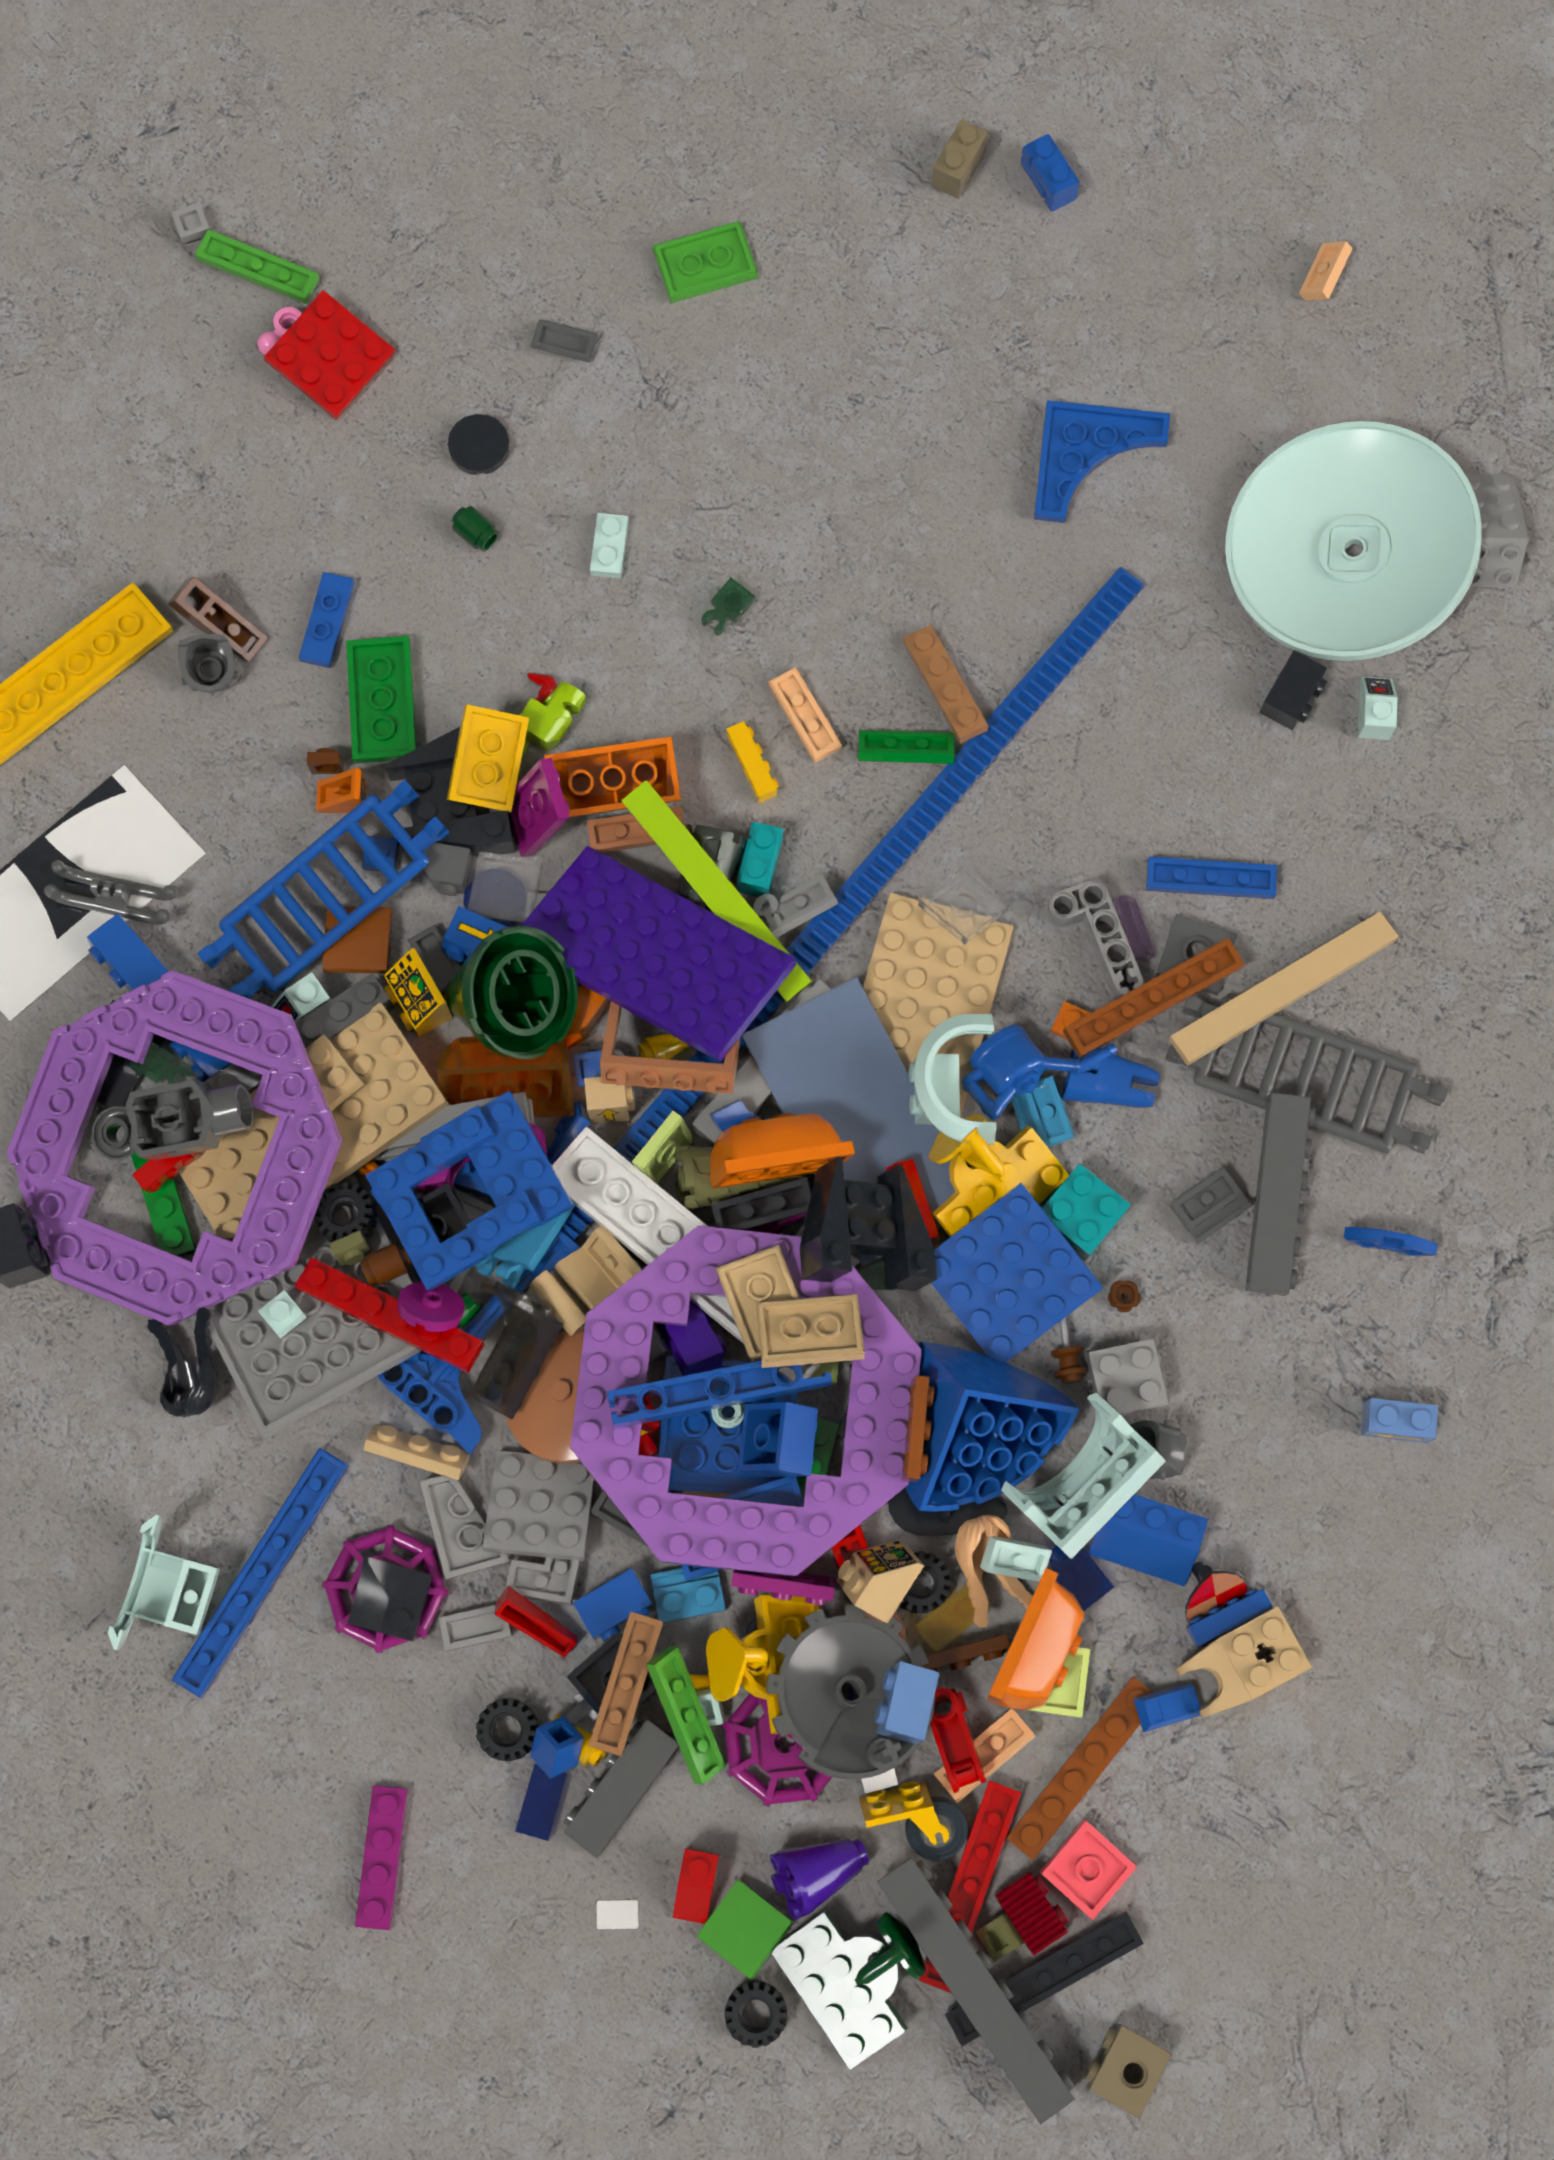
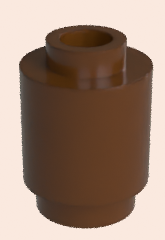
M396 1242L367 1254V1258L360 1261L370 1286L375 1283L382 1285L409 1273L407 1266L412 1264L404 1246L399 1248Z

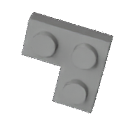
M546 1557L545 1564L543 1565L511 1559L506 1588L509 1585L525 1598L572 1606L581 1561Z

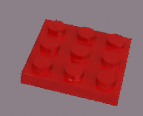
M322 290L264 356V361L337 420L394 355L395 349L327 292Z

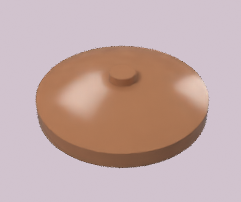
M566 1331L555 1333L533 1344L518 1359L506 1383L504 1412L509 1429L515 1439L526 1450L548 1462L557 1464L581 1462L570 1449L584 1338L583 1331L572 1338Z

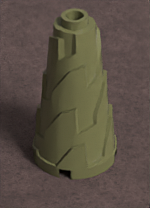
M690 1145L676 1147L675 1162L682 1161V1165L675 1169L678 1200L689 1211L805 1177V1175L712 1189L710 1181V1154L713 1147H694Z

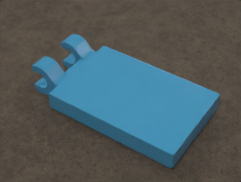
M574 1207L548 1223L523 1231L501 1244L488 1258L474 1265L478 1267L477 1272L489 1277L494 1272L498 1261H504L497 1267L495 1274L503 1278V1284L514 1288L525 1269L532 1272L535 1270Z

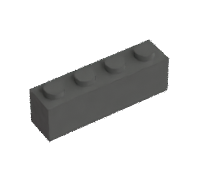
M648 1719L643 1724L639 1721L636 1722L629 1732L628 1740L630 1743L624 1749L622 1757L615 1754L610 1757L605 1765L610 1770L602 1781L597 1777L594 1779L584 1793L589 1797L581 1809L575 1806L563 1822L568 1826L563 1833L596 1858L601 1855L679 1748L677 1741Z

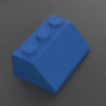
M1134 1494L1093 1536L1088 1555L1185 1587L1200 1550L1209 1519Z

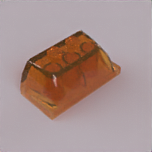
M476 1036L456 1038L444 1049L437 1062L436 1071L439 1089L450 1105L499 1097L508 1091L512 1094L524 1092L526 1099L530 1098L532 1100L534 1117L575 1115L569 1055L563 1041L561 1043H554L546 1050L547 1054L540 1057L511 1059L492 1052Z

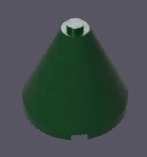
M517 926L497 930L483 939L446 985L443 998L448 1009L489 1050L506 1058L531 1059L547 1054L546 1050L554 1043H561L569 1032L577 1010L578 985L574 975V967L567 966L561 954L564 949L552 936L537 928Z

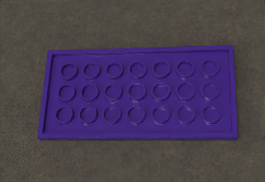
M589 846L585 847L521 924V926L533 927L546 932L563 947L564 951L561 954L567 966L574 967V975L578 983L721 1062L796 966V960L791 955Z

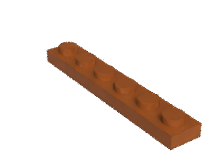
M1227 938L1063 1029V1033L1078 1058H1081L1237 972L1245 964L1230 939Z
M1134 1676L1124 1686L1007 1835L1006 1839L1032 1861L1140 1725L1133 1699L1152 1694L1153 1692Z

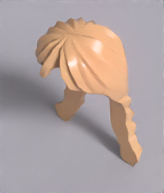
M990 1514L965 1521L959 1528L955 1541V1555L967 1580L968 1595L972 1606L975 1608L972 1622L979 1628H986L989 1623L987 1615L988 1600L981 1579L983 1569L980 1568L989 1537L995 1536L1011 1539L1008 1525L998 1516ZM995 1574L1002 1587L1008 1590L1009 1594L1017 1598L1020 1603H1023L1027 1610L1033 1595L1026 1591L1018 1578Z

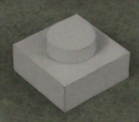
M200 202L171 212L183 244L204 237L207 230H210Z

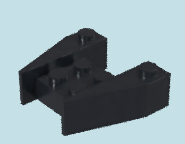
M460 727L385 764L390 781L406 779L419 795L410 803L413 826L404 828L412 838L419 834L426 824L436 816L450 833L435 843L469 848L472 856L483 858L516 852L508 811L477 815L476 805L447 800Z
M836 1157L817 1169L800 1243L802 1280L830 1283L852 1271L851 1253L885 1257L887 1288L917 1291L937 1280L934 1246L903 1165L898 1164L877 1177L878 1184L844 1180L842 1157Z

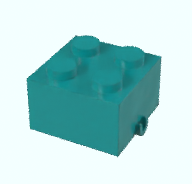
M1079 1163L1042 1209L1077 1254L1086 1261L1131 1204Z

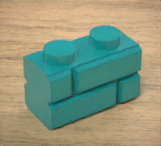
M752 822L737 879L738 892L756 897L770 894L783 843L782 828Z

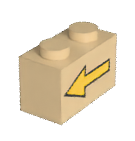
M601 1077L584 1078L587 1112L591 1125L630 1121L629 1111H635V1098L632 1086L601 1083Z

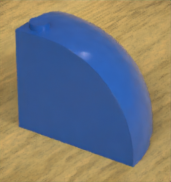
M920 1341L919 1347L922 1351L919 1376L929 1377V1386L934 1387V1398L932 1407L927 1406L926 1420H931L929 1441L924 1440L923 1454L928 1455L927 1471L925 1475L921 1474L920 1480L916 1483L909 1482V1485L906 1487L911 1501L919 1511L937 1512L958 1510L959 1505L974 1501L977 1504H981L1003 1494L1001 1490L1006 1481L1015 1487L1045 1462L1042 1458L1054 1444L1059 1446L1072 1426L1080 1408L1050 1384L1013 1365L973 1351Z

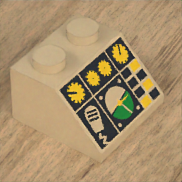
M898 1539L854 1552L851 1558L841 1565L836 1582L855 1606L888 1623L924 1565L906 1543Z

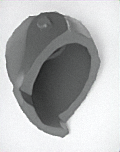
M199 634L179 640L178 660L183 676L181 679L182 685H188L193 691L213 694L225 687H229L232 679L238 678V672L234 671L232 648L225 635Z
M1150 1420L1129 1424L1166 1460L1149 1479L1164 1480L1169 1477L1182 1475L1187 1456V1435L1181 1432V1429L1172 1427L1171 1420H1164V1424Z

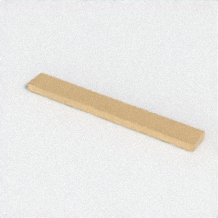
M1378 912L1171 1035L1169 1041L1188 1066L1394 943L1399 936L1382 913Z

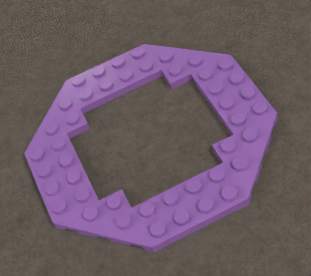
M172 970L162 975L161 979L147 986L142 985L122 995L121 999L83 1015L82 1019L68 1026L63 1025L53 1030L6 1152L10 1164L14 1165L20 1182H18L26 1206L30 1207L33 1216L37 1220L38 1237L52 1264L50 1268L54 1279L167 1325H175L196 1315L198 1308L208 1309L296 1266L343 1142L292 1015ZM154 1034L262 1074L252 1106L280 1117L233 1241L203 1231L192 1261L84 1218L96 1187L68 1176L114 1054L143 1064Z
M697 1226L586 1313L570 1449L660 1562L797 1577L909 1485V1482L902 1481L910 1389L911 1380L916 1375L919 1376L922 1350L853 1266L851 1272L831 1283L802 1280L800 1259L802 1237ZM779 1245L800 1299L858 1294L865 1359L852 1360L841 1477L818 1474L807 1476L803 1507L668 1493L672 1459L638 1455L642 1424L617 1429L613 1428L611 1412L617 1411L618 1417L636 1413L639 1410L636 1399L616 1400V1407L610 1408L607 1391L647 1383L654 1323L687 1326L691 1294L726 1297L716 1268Z

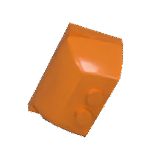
M672 736L544 755L545 759L552 758L554 768L559 773L561 791L569 805V817L628 809L621 800L645 780L648 781L665 803L681 801Z
M783 1113L774 1116L773 1119H747L742 1121V1124L731 1126L717 1137L710 1154L712 1189L816 1173L818 1168L836 1157H842L843 1164L855 1154L853 1142H842L833 1126L817 1113L794 1116L792 1113Z
M1045 1568L990 1690L987 1701L998 1706L1017 1710L1042 1708L1046 1704L1054 1685L1061 1688L1069 1670L1063 1664L1068 1654L1075 1656L1083 1638L1077 1635L1083 1622L1085 1612L1074 1594L1055 1581L1058 1573Z

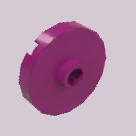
M416 1282L403 1288L400 1291L397 1311L403 1320L416 1327V1323L425 1326L424 1330L429 1332H444L456 1328L463 1318L465 1308L462 1297L453 1289L440 1285L428 1291L423 1282Z

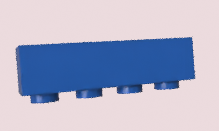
M1254 1588L1245 1593L1246 1598L1239 1601L1238 1597L1226 1602L1228 1607L1222 1610L1217 1607L1208 1612V1617L1201 1619L1199 1616L1189 1621L1190 1626L1186 1627L1195 1647L1273 1609L1264 1589L1258 1591L1257 1588Z

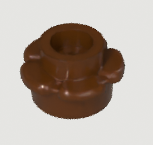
M1119 1280L1111 1285L1108 1301L1112 1307H1116L1118 1311L1125 1313L1130 1312L1132 1307L1138 1306L1141 1295L1138 1293V1287L1134 1282ZM1122 1293L1127 1294L1126 1299L1121 1298Z

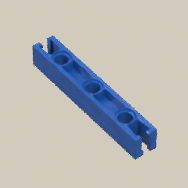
M756 1361L607 1391L610 1408L616 1407V1400H637L639 1411L636 1413L618 1417L617 1411L611 1412L613 1428L617 1429L828 1387L832 1383L830 1372L822 1373V1377L803 1378L800 1365L762 1368V1361ZM783 1367H788L794 1371L796 1378L791 1383H783L778 1379L777 1371ZM717 1380H721L728 1385L729 1391L725 1396L717 1397L711 1393L710 1385ZM649 1394H656L661 1398L662 1404L656 1410L646 1409L642 1403L644 1397Z

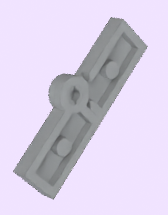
M821 874L781 896L779 902L774 895H760L755 900L753 908L755 913L777 938L832 908L838 902Z

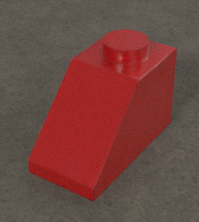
M685 1848L672 1918L700 1924L707 1922L720 1857L719 1854Z

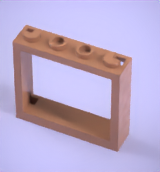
M611 1001L600 1059L601 1083L733 1094L741 1036L725 1055L724 1064L614 1055L622 1007Z

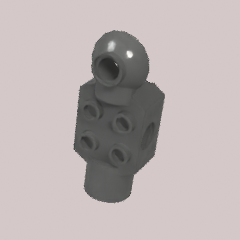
M192 1079L130 1092L126 1107L113 1106L103 1110L96 1117L92 1126L91 1139L99 1154L109 1160H123L132 1156L135 1152L140 1158L160 1160L216 1149L219 1146L222 1135L252 1128L254 1119L253 1106L250 1095L242 1084L212 1089L209 1083ZM122 1126L124 1136L121 1141H118L116 1137L117 1131Z

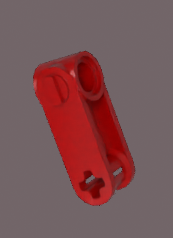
M940 1687L936 1688L935 1705L930 1726L951 1788L954 1793H957L960 1787L977 1781L985 1783L987 1780L964 1712L968 1711L962 1692H956L955 1688ZM950 1702L952 1704L951 1710L947 1714H936V1707L940 1703Z

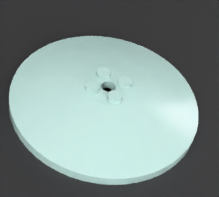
M1368 421L1343 422L1314 429L1292 439L1270 454L1255 469L1240 490L1232 507L1227 525L1225 554L1231 583L1239 602L1248 616L1268 636L1292 650L1311 657L1337 661L1365 660L1391 654L1414 644L1439 627L1452 614L1462 601L1475 576L1481 553L1482 525L1477 499L1468 478L1452 457L1437 444L1418 433L1392 424ZM1354 544L1362 546L1363 551L1360 555L1352 557L1346 554V549Z

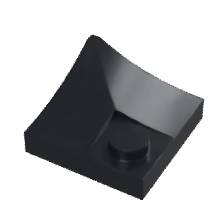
M365 1556L347 1624L414 1642L433 1575Z

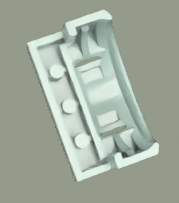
M1097 1393L1087 1397L1096 1415L1093 1430L1084 1447L1072 1462L1054 1478L1036 1488L1019 1490L1006 1481L1001 1490L1071 1559L1166 1462ZM1108 1449L1113 1453L1112 1456L1107 1453ZM1061 1501L1064 1506L1061 1507L1057 1502Z

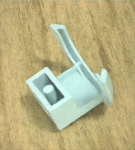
M962 1014L951 1017L937 1025L925 1038L914 1063H910L909 1081L914 1083V1095L910 1096L909 1110L910 1114L915 1115V1124L934 1125L944 1135L959 1142H963L962 1139L977 1127V1132L987 1144L994 1145L996 1122H976L960 1118L959 1054H936L943 1044L954 1037L965 1034H992L994 1032L992 1014Z
M155 1515L141 1526L142 1542L130 1587L116 1622L108 1630L114 1650L122 1648L135 1617L195 1635H200L220 1569L156 1551L162 1524L161 1516Z

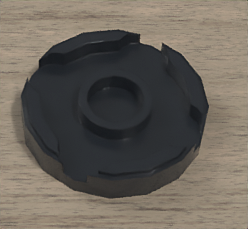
M474 414L464 417L453 426L449 433L447 446L451 460L460 470L471 475H477V473L489 474L501 467L509 455L510 442L507 431L499 420L489 415Z

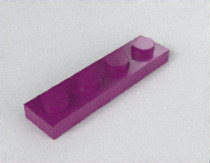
M372 1786L355 1927L391 1930L408 1789Z

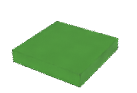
M737 1879L699 1931L697 1937L746 1977L753 1980L794 1922Z

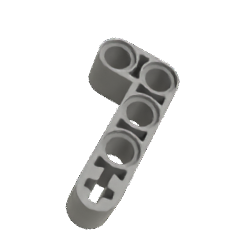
M1091 880L1053 894L1046 912L1047 919L1056 927H1066L1083 921L1114 999L1116 1000L1130 992L1127 987L1121 988L1124 979L1127 985L1133 984L1132 990L1143 985V977L1105 885L1100 881ZM1088 893L1096 894L1100 902L1090 904L1085 900L1084 895ZM1065 904L1069 907L1070 913L1065 915L1059 914L1055 911L1054 906ZM1105 922L1110 925L1112 931L1101 933L1097 930L1096 924ZM1117 951L1123 956V961L1118 963L1112 962L1108 958L1107 953Z

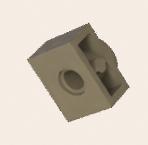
M1118 2023L1116 2029L1109 2028L1102 2041L1101 2047L1105 2048V2051L1100 2060L1094 2059L1085 2075V2079L1089 2081L1086 2087L1140 2119L1172 2054ZM1129 2063H1137L1141 2068L1140 2077L1134 2082L1125 2081L1123 2077L1124 2068Z

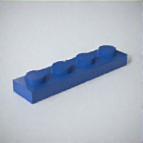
M1148 857L1146 891L1274 899L1276 896L1277 865Z

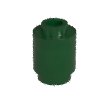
M473 506L460 508L452 518L454 523L452 530L474 549H480L483 552L487 551L499 536V532L495 530V525Z

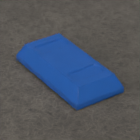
M1192 1682L1133 1699L1143 1733L1201 1716L1199 1713L1201 1709Z

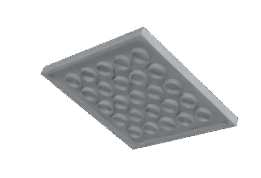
M353 1174L337 1183L340 1188H343V1182H349L351 1187L354 1184L360 1186ZM330 1188L328 1191L329 1193H331L334 1190L333 1188ZM351 1204L339 1207L334 1214V1222L341 1226L352 1223L357 1217V1208ZM375 1217L377 1221L376 1228H370L373 1232L370 1237L366 1234L363 1235L368 1242L371 1252L391 1244L377 1217ZM314 1218L295 1267L208 1308L213 1315L208 1327L211 1336L259 1431L265 1439L421 1352V1350L296 1289L295 1284L311 1257L369 1285L360 1262L343 1266L338 1263L330 1248V1242L318 1229ZM405 1274L382 1285L375 1283L371 1287L399 1299L400 1291L413 1283L409 1275ZM285 1290L307 1318L280 1339L258 1310Z

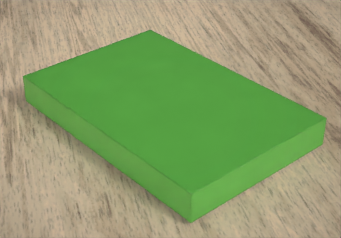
M740 221L653 245V252L671 304L758 279V273Z

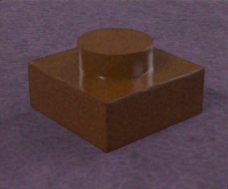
M319 748L316 752H307V765L311 774H339L344 771V762L340 752H335V750L330 748Z

